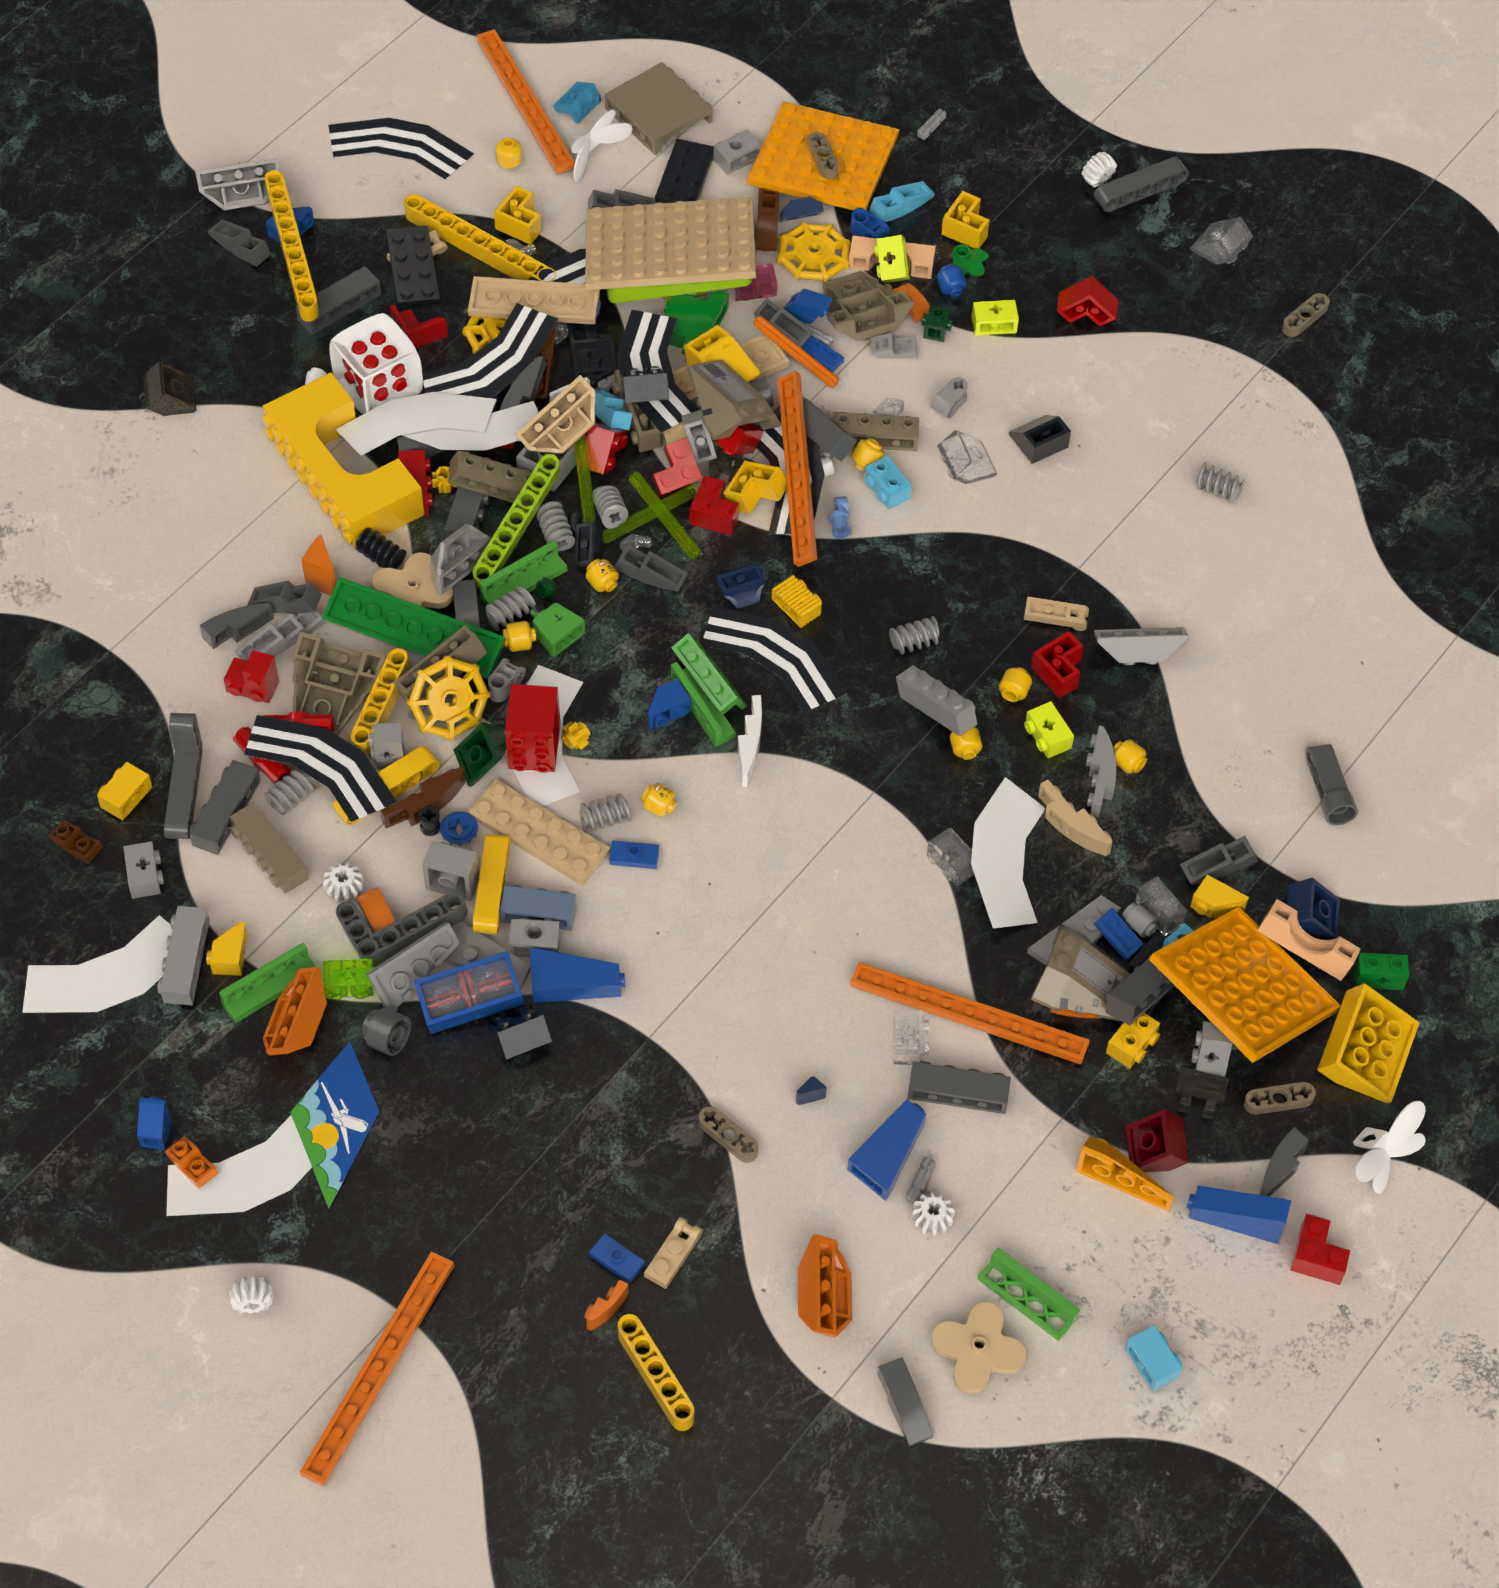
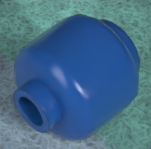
M954 264L946 265L939 270L937 282L941 293L951 297L961 295L962 290L967 286L963 270Z

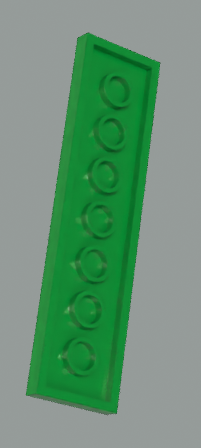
M341 577L338 578L322 616V619L326 622L424 657L466 625L478 637L487 652L485 656L475 663L480 667L479 672L482 679L488 680L489 676L493 673L506 642L504 636Z

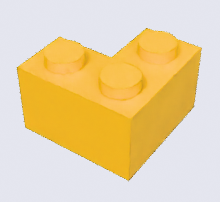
M516 185L494 211L495 229L531 245L542 232L541 214L534 212V193Z
M962 191L943 217L941 234L971 248L979 249L988 237L990 221L979 215L981 198Z
M744 461L724 491V495L727 500L739 503V512L751 514L760 498L779 502L787 490V481L780 467Z

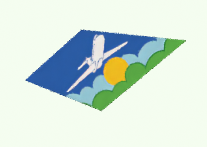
M350 1041L290 1112L328 1208H330L379 1113Z

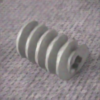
M1204 462L1196 480L1198 490H1202L1206 486V493H1210L1214 489V496H1218L1222 492V499L1226 500L1230 495V502L1234 503L1243 489L1245 479L1240 483L1239 475H1236L1232 480L1231 472L1223 476L1222 468L1215 473L1214 465L1207 470V463Z
M607 485L598 487L593 491L592 500L606 528H616L627 520L628 510L618 488Z
M551 501L542 505L536 515L547 544L554 540L558 544V552L570 549L575 543V538L570 530L562 504L557 501Z
M518 586L515 588V591H510L508 595L501 596L500 600L496 599L493 601V604H487L485 612L492 628L499 631V623L505 628L507 625L506 619L511 623L515 622L513 615L519 619L522 618L521 610L528 614V606L533 608L536 603L525 588Z
M931 616L930 620L928 618L922 619V622L917 620L913 625L911 623L905 624V627L899 625L896 630L890 628L889 637L894 649H898L903 655L905 647L908 648L909 652H913L914 644L918 650L922 648L921 642H924L925 646L929 647L931 639L937 645L939 627L935 617Z
M297 768V771L292 770L290 772V776H284L282 781L276 782L275 787H270L265 796L271 806L283 815L285 814L283 806L285 805L288 809H291V800L298 804L300 802L298 795L303 798L307 797L306 789L313 793L314 788L312 784L317 785V780Z
M620 793L616 795V801L611 795L607 797V803L603 798H599L598 806L593 800L589 802V808L585 803L580 804L579 814L585 833H587L588 825L595 831L596 823H599L603 829L605 828V821L614 826V818H617L620 824L623 823V816H626L629 821L632 820L627 800Z

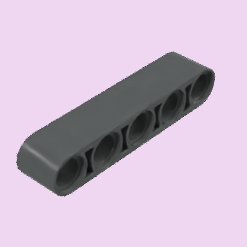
M1172 157L1105 183L1094 191L1093 196L1106 212H1110L1183 183L1189 177V171L1178 157Z

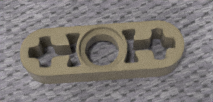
M820 132L811 133L808 136L807 146L820 175L825 179L836 178L838 176L839 163L826 136ZM819 154H826L828 156L820 157Z
M1316 293L1284 319L1283 333L1289 337H1295L1302 333L1327 312L1330 302L1329 298L1322 293ZM1307 312L1311 317L1305 318L1301 316V313Z
M1307 1082L1253 1089L1246 1094L1244 1107L1247 1112L1254 1115L1304 1108L1313 1103L1316 1091ZM1300 1091H1303L1306 1095L1308 1094V1097L1304 1098L1303 1095H1299ZM1277 1093L1283 1094L1287 1101L1278 1103L1273 1099V1095ZM1252 1098H1256L1260 1105L1256 1106L1255 1102H1251Z
M705 1107L700 1111V1128L744 1163L753 1162L757 1158L758 1143L749 1134L715 1107ZM706 1116L708 1118L714 1116L715 1123H713L712 1121L706 1122ZM729 1129L734 1131L736 1135L733 1139L727 1140L722 1137V1132ZM743 1147L746 1149L752 1147L751 1153L748 1151L743 1153Z

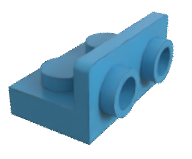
M576 82L553 107L556 112L571 114L573 121L579 123L601 101V97L594 83Z

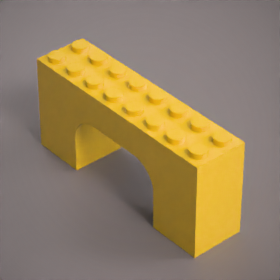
M331 372L263 405L264 415L262 419L266 425L264 430L266 437L270 442L273 441L275 443L278 453L281 456H285L291 470L295 469L299 481L302 485H307L311 497L319 501L323 513L329 514L333 526L341 530L347 544L351 543L355 550L356 541L365 529L370 527L372 532L377 530L380 536L386 535L424 515L422 489L399 458L370 473L356 475L342 469L325 447L327 443L341 436L335 429L356 419L353 399Z

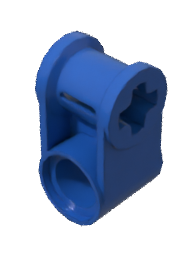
M858 208L852 212L850 232L853 235L877 239L889 234L890 228L887 223L878 219L867 210Z

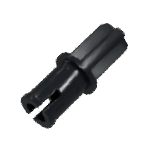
M1156 932L1145 945L1140 946L1139 952L1129 962L1130 970L1133 972L1137 966H1141L1147 961L1151 954L1162 948L1166 937Z

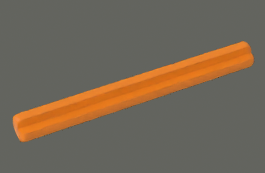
M758 316L753 322L754 327L830 388H834L838 384L839 378L765 318Z

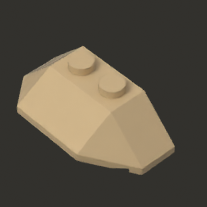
M579 375L515 435L529 451L563 454L595 425V390Z

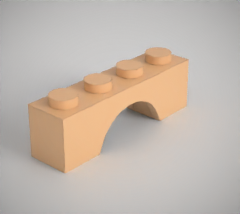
M852 237L849 254L850 269L870 271L874 265L879 263V257H876L874 245H877L876 238ZM906 242L910 276L931 279L936 246ZM890 255V259H887V261H892L895 257Z
M1276 899L1257 931L1342 981L1354 964L1361 949L1340 936L1332 940H1320L1310 936L1301 928L1298 922V911Z

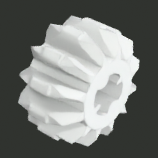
M1098 152L1087 161V164L1083 167L1082 175L1089 185H1092L1094 188L1099 187L1103 183H1107V180L1115 173L1117 164L1106 152Z
M338 862V867L336 868L330 866L329 872H325L323 876V888L327 891V896L329 898L335 897L337 903L342 898L345 901H349V897L357 899V892H362V883L364 881L357 866L352 867L350 862L345 866Z
M932 1191L929 1198L922 1194L920 1201H915L913 1204L914 1210L911 1217L915 1219V1227H923V1234L927 1233L928 1230L931 1231L933 1236L937 1234V1230L944 1234L947 1227L952 1226V1218L955 1215V1210L951 1208V1200L944 1201L943 1193L939 1197H935Z
M244 1276L242 1279L234 1280V1284L230 1285L229 1299L232 1309L239 1310V1313H260L261 1310H268L269 1306L273 1304L274 1291H272L270 1280L264 1279L262 1276L258 1278Z

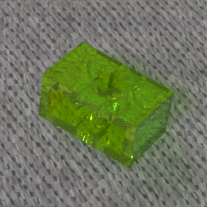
M373 960L323 961V986L326 998L334 1000L342 999L343 997L363 999L374 996V988L366 976L367 972L374 969Z

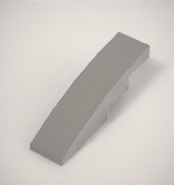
M317 610L315 612L298 613L296 616L290 613L277 625L273 626L271 623L238 648L235 653L248 661L252 650L276 656L296 644L300 632L311 634L326 623V621L322 619V615Z

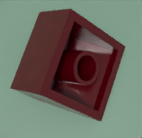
M1163 1109L1125 1126L1129 1160L1142 1171L1167 1172L1189 1163L1182 1117Z

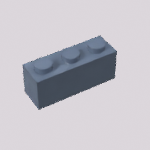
M518 885L504 886L500 906L501 922L511 924V919L519 918L541 921L551 919L560 922V930L572 931L576 911V894H571L567 891H547L543 888L529 889Z

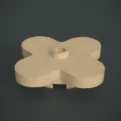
M427 553L411 555L406 560L402 570L383 568L378 570L372 577L374 590L424 608H444L451 604L454 598L453 587L442 595L437 594L431 579L430 561L432 556Z
M990 1302L976 1304L971 1309L966 1324L944 1321L938 1324L932 1332L931 1344L934 1351L942 1357L955 1361L954 1383L959 1390L967 1394H976L984 1390L988 1384L990 1373L993 1371L1003 1374H1014L1019 1372L1025 1364V1347L1017 1339L1001 1334L1004 1322L1003 1313L997 1305Z

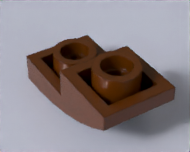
M62 820L48 836L49 840L87 864L103 848L100 841L83 834L80 827L65 820Z

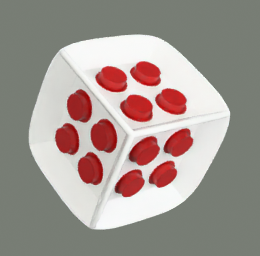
M381 313L366 318L341 331L330 341L329 350L333 374L353 399L355 408L362 415L389 400L419 395L421 393L423 375L420 357L408 336L388 315Z

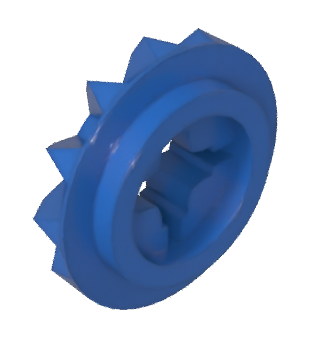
M453 812L447 815L441 822V835L443 840H447L450 845L454 843L461 847L463 843H470L477 836V821L469 813ZM458 823H460L463 829L461 835H458L456 831Z

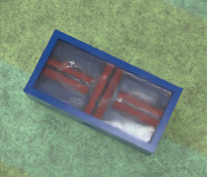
M508 951L414 981L431 1034L525 1004Z

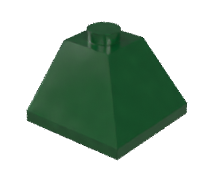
M482 722L453 749L460 767L463 766L465 780L469 787H472L502 759L507 750L506 736L501 726Z

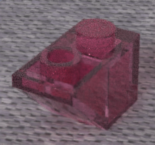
M773 263L756 265V278H752L751 284L735 288L736 302L777 296V279Z

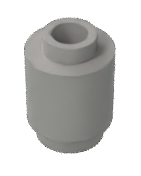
M1130 904L1122 914L1125 923L1141 937L1146 935L1150 937L1158 928V925H1156L1158 919L1140 904Z

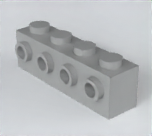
M912 665L896 676L900 698L955 734L962 736L977 725L976 708L973 702L959 695L954 689L951 690L943 685L940 680L932 678L924 670H920Z
M178 906L176 915H172V936L167 938L166 948L168 955L163 958V979H159L157 987L158 994H161L164 1003L193 1005L210 922L207 908Z

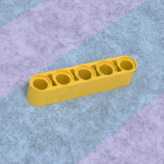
M401 648L393 649L387 655L351 732L353 745L362 750L365 755L371 753L369 733H373V724L387 723L400 695L393 682L387 684V682L391 680L395 682L412 668L407 652ZM376 719V721L368 723L370 720Z
M420 746L379 771L378 774L393 797L396 798L433 775L439 769L441 763L426 746ZM337 800L334 801L333 809L347 825H353L364 818L362 817L351 822Z
M485 835L473 918V933L498 934L500 906L510 851L509 835Z
M633 1314L622 1316L618 1321V1338L672 1426L679 1431L690 1429L694 1423V1406L640 1319ZM627 1327L636 1329L633 1333L623 1331ZM639 1348L649 1350L646 1354H639L636 1351ZM653 1369H659L662 1371V1373L657 1376L652 1375L649 1372ZM672 1390L676 1394L672 1397H666L663 1395V1392ZM684 1411L687 1412L689 1416L683 1419L677 1417L676 1414L678 1412Z

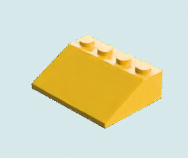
M1365 983L1349 989L1344 996L1317 1070L1339 1085L1389 1104L1392 1102L1420 1022Z

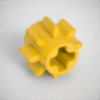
M439 467L436 472H432V487H437L439 493H451L454 487H458L448 483L449 467Z
M570 721L563 727L565 732L561 738L568 748H575L576 750L579 748L582 750L589 744L587 739L590 736V731L582 722L572 723Z

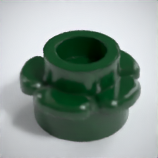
M544 577L541 581L537 582L539 596L541 598L548 597V599L554 596L556 585L553 580Z

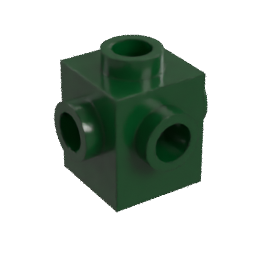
M930 305L928 314L924 313L921 326H924L923 338L944 342L947 331L951 332L953 319L950 318V309Z

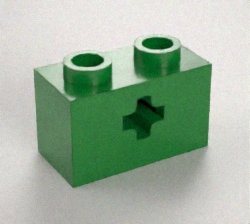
M1359 953L1354 965L1355 987L1365 983L1372 989L1404 990L1409 978L1408 955Z

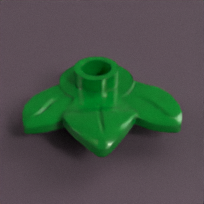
M961 244L952 251V264L960 267L963 270L964 276L968 273L970 276L979 277L983 276L985 272L982 261H985L989 255L981 249H970L967 245Z

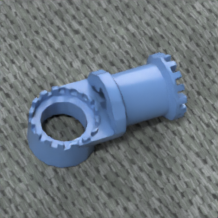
M847 496L835 497L834 503L836 504L834 506L836 508L834 510L836 511L829 515V521L833 525L832 535L837 539H842V537L845 539V537L850 536L852 533L851 527L848 526L847 522L849 518Z

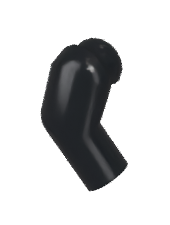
M573 510L568 514L567 521L574 538L576 524L581 523L582 519H584L583 512Z

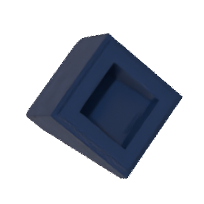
M811 1076L796 1091V1104L802 1105L824 1099L827 1087L817 1078Z

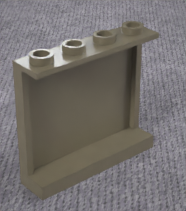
M663 62L605 94V109L607 111L615 110L614 118L620 123H629L632 126V134L654 155L661 152V143L701 119L704 118L709 124L712 123L713 109L711 105L705 102L695 90H692L683 79H680Z

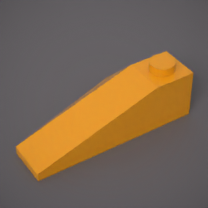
M1091 1136L1087 1139L1081 1149L1076 1172L1168 1212L1170 1211L1174 1196L1114 1146L1109 1145L1107 1141L1101 1138L1095 1139Z

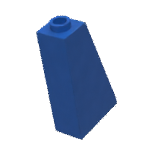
M530 948L533 1003L621 997V988L625 987V973H620L618 963Z
M906 1099L848 1159L847 1170L885 1201L889 1198L925 1125L926 1113L923 1108L917 1103L913 1104Z
M1198 1186L1195 1194L1190 1193L1186 1208L1191 1209L1190 1219L1278 1244L1287 1221L1291 1200Z

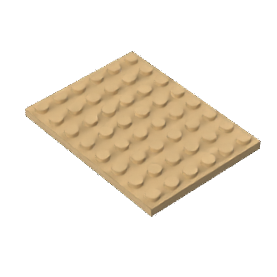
M753 197L587 209L586 290L756 278Z

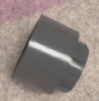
M388 1008L376 1009L370 1012L362 1026V1035L367 1045L390 1056L398 1054L403 1049L411 1031L409 1017Z

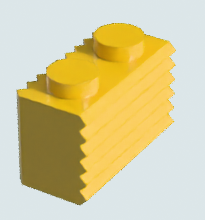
M794 575L772 588L771 599L800 628L821 615L822 601L820 597L815 593L812 594L807 589L804 581L798 580Z

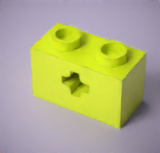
M897 235L877 238V245H874L876 257H879L880 263L877 266L878 278H881V281L884 283L910 280L905 237ZM890 255L895 257L892 260V264L887 261V259H890Z
M1015 300L973 302L972 322L975 336L1017 333L1019 318Z
M1052 702L1027 711L1026 721L1024 722L1025 729L1028 734H1032L1036 740L1037 748L1040 752H1044L1047 758L1072 749L1074 735Z

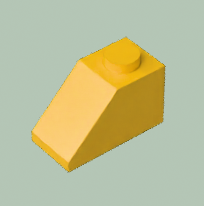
M1206 875L1194 893L1190 907L1200 915L1216 918L1237 907L1245 911L1249 897Z
M240 921L213 941L212 950L207 951L206 959L207 965L211 966L212 974L242 976L248 937L244 921Z

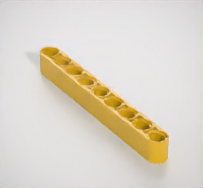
M272 170L265 175L270 207L300 317L304 321L311 322L319 316L316 293L283 174L280 171Z
M417 194L408 195L404 199L407 220L417 226L428 225L429 232L436 230L441 239L513 279L529 280L533 276L543 281L538 276L539 272L543 269L553 270ZM543 266L544 268L540 269L537 275H535L534 273Z

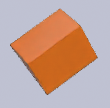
M319 535L301 559L306 584L312 583L320 592L331 596L336 585L335 573L322 535Z

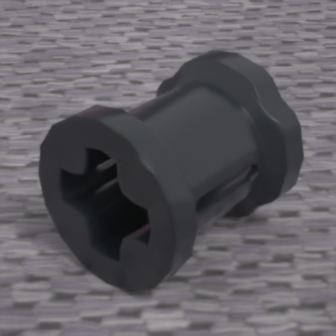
M426 806L420 810L418 816L421 822V832L426 836L437 835L440 832L441 825L439 811L433 806Z

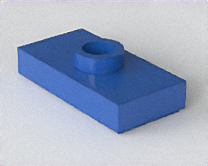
M813 336L802 347L803 350L832 373L844 363L842 355Z
M612 840L609 865L657 869L659 845Z
M1113 908L1109 909L1093 924L1124 960H1127L1144 944Z
M605 1233L589 1252L591 1258L629 1284L645 1266L643 1259Z

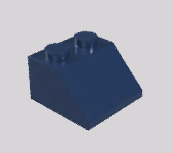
M1313 877L1289 884L1287 905L1298 911L1297 917L1301 928L1307 934L1317 939L1332 940L1337 938L1340 899Z

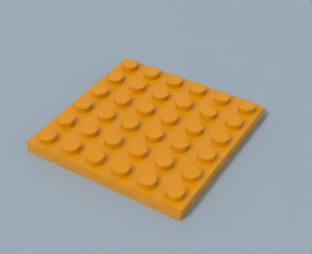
M783 101L747 177V185L800 198L812 197L821 203L853 211L858 208L867 210L898 138L899 129ZM813 132H820L826 136L839 163L838 176L834 179L823 178L812 158L807 145L808 136ZM819 154L820 157L828 156L826 154Z
M1237 907L1154 952L1149 960L1244 1056L1254 1063L1332 1016L1340 1009L1341 1005L1275 941L1258 932L1257 930L1260 926L1240 907Z

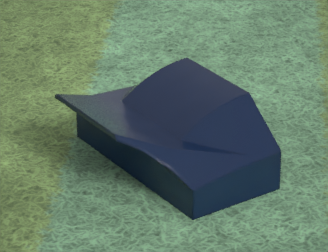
M812 197L791 200L780 213V222L820 215L824 212L823 204Z
M758 563L716 576V583L723 597L729 599L737 609L760 602L761 591L766 584V580Z

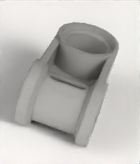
M961 377L951 379L934 396L930 405L931 408L949 419L953 417L956 411L967 401V381Z
M507 658L502 659L498 667L488 678V691L491 692V697L489 698L493 702L505 701L510 695L511 684H520L524 679L526 668L510 663V660Z

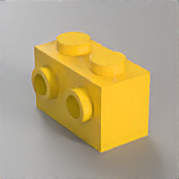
M126 762L122 768H118L115 771L113 778L100 788L97 794L100 807L117 818L124 820L152 788L150 776Z
M1145 1013L1131 1025L1123 1023L1108 1042L1106 1054L1131 1069L1135 1062L1140 1063L1147 1053L1145 1049L1157 1042L1160 1037L1158 1033L1160 1023Z

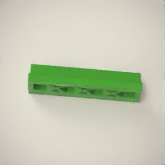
M553 540L480 581V597L486 605L489 603L493 604L494 600H500L501 596L508 595L510 591H515V588L518 586L531 592L537 588V582L541 581L544 577L552 580L565 573L567 565L558 555V544Z
M688 633L671 647L720 713L724 715L734 705H737L742 710L747 707V704L693 636Z
M677 662L671 664V681L678 679L691 699V711L714 746L717 747L736 738V732L726 717L716 708L688 669L682 670Z
M304 943L299 944L219 992L222 1006L234 1023L239 1022L279 998L288 983L296 977L295 974L298 969L316 967L309 958L306 945Z
M999 1247L993 1252L990 1263L977 1277L980 1282L1058 1342L1078 1319L1079 1308ZM995 1268L1002 1274L1003 1281L993 1282L986 1276ZM1018 1286L1023 1290V1297H1012L1008 1292V1287ZM1028 1302H1039L1042 1304L1044 1313H1033L1029 1310ZM1059 1317L1065 1322V1325L1058 1332L1050 1326L1049 1318Z

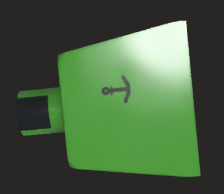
M554 603L546 610L540 604H537L530 612L534 617L532 623L533 628H535L536 637L553 658L585 634V620L558 603Z

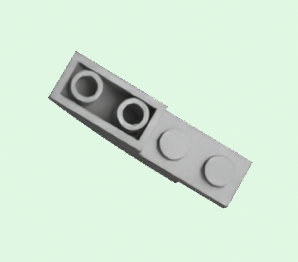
M1099 726L1097 734H1092L1090 747L1094 748L1093 753H1088L1086 766L1090 767L1088 776L1093 777L1091 787L1095 788L1094 793H1089L1087 806L1091 807L1090 814L1097 818L1100 815L1103 799L1112 801L1116 782L1115 754L1104 726Z

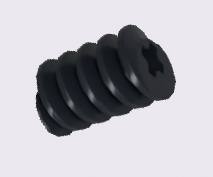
M370 527L365 529L356 541V550L359 553H363L366 558H369L379 567L397 569L406 557L404 549H400L397 544L393 545V542L386 540L384 535L380 536L377 530L372 532Z

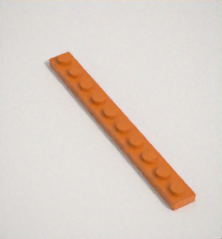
M496 30L476 35L478 44L555 173L558 175L573 170L575 161Z
M797 371L778 378L793 560L794 564L800 567L817 560L801 376Z
M858 962L850 982L851 987L1081 1065L1089 1045V1039Z
M432 1251L430 1252L300 1471L301 1476L323 1487L326 1485L454 1268L453 1261Z

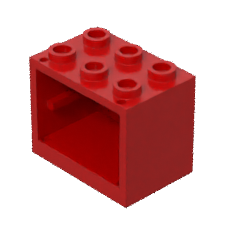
M511 684L505 727L509 769L516 771L531 770L541 773L555 772L561 728L558 687Z

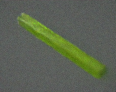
M583 435L574 444L583 522L587 523L596 522L586 436Z
M637 471L629 476L630 483L692 560L701 555L700 548L642 475Z
M689 485L628 517L618 527L603 530V542L607 544L694 498L696 495L695 489Z

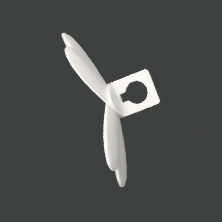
M610 110L604 114L590 132L580 136L570 146L572 153H578L573 172L576 183L581 180L584 174L589 152L599 143L620 142L628 138L632 133V126L629 123H611L616 114L615 110Z
M1413 1101L1408 1104L1397 1116L1389 1132L1366 1127L1353 1141V1144L1357 1147L1371 1149L1358 1159L1355 1166V1174L1360 1182L1372 1180L1373 1190L1377 1194L1382 1193L1387 1186L1391 1157L1410 1155L1420 1150L1425 1144V1136L1421 1133H1415L1426 1111L1425 1105L1421 1101ZM1368 1135H1375L1376 1137L1375 1140L1363 1142L1364 1138Z

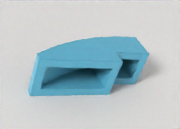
M923 181L893 187L890 194L875 197L869 211L878 219L888 222L917 209L932 199L935 193Z
M593 388L595 390L596 416L610 428L629 430L633 413L622 408L624 399L605 390Z

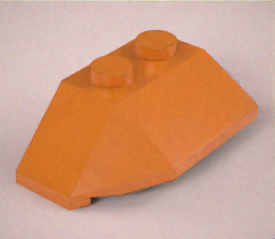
M318 967L298 969L295 974L296 977L288 983L280 994L263 1036L268 1055L289 1054L312 1044L327 1004L321 972Z
M814 1234L798 1266V1317L813 1332L835 1338L852 1321L851 1272L844 1256L838 1249L837 1241Z

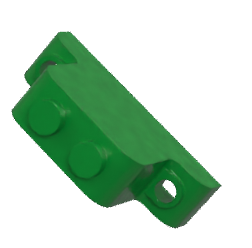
M714 291L706 300L683 294L673 296L671 301H667L663 316L677 318L669 345L681 348L682 354L685 355L684 345L716 325L720 326L729 308V293Z

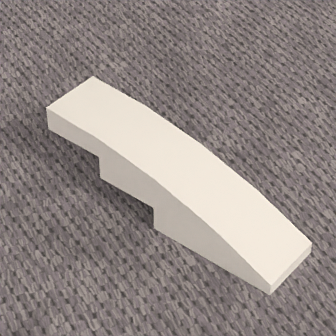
M761 695L752 696V715H745V735H738V756L742 787H747L760 748L762 726Z

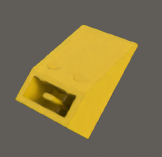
M719 325L684 345L688 366L723 360L747 382L761 375L760 371L731 334Z

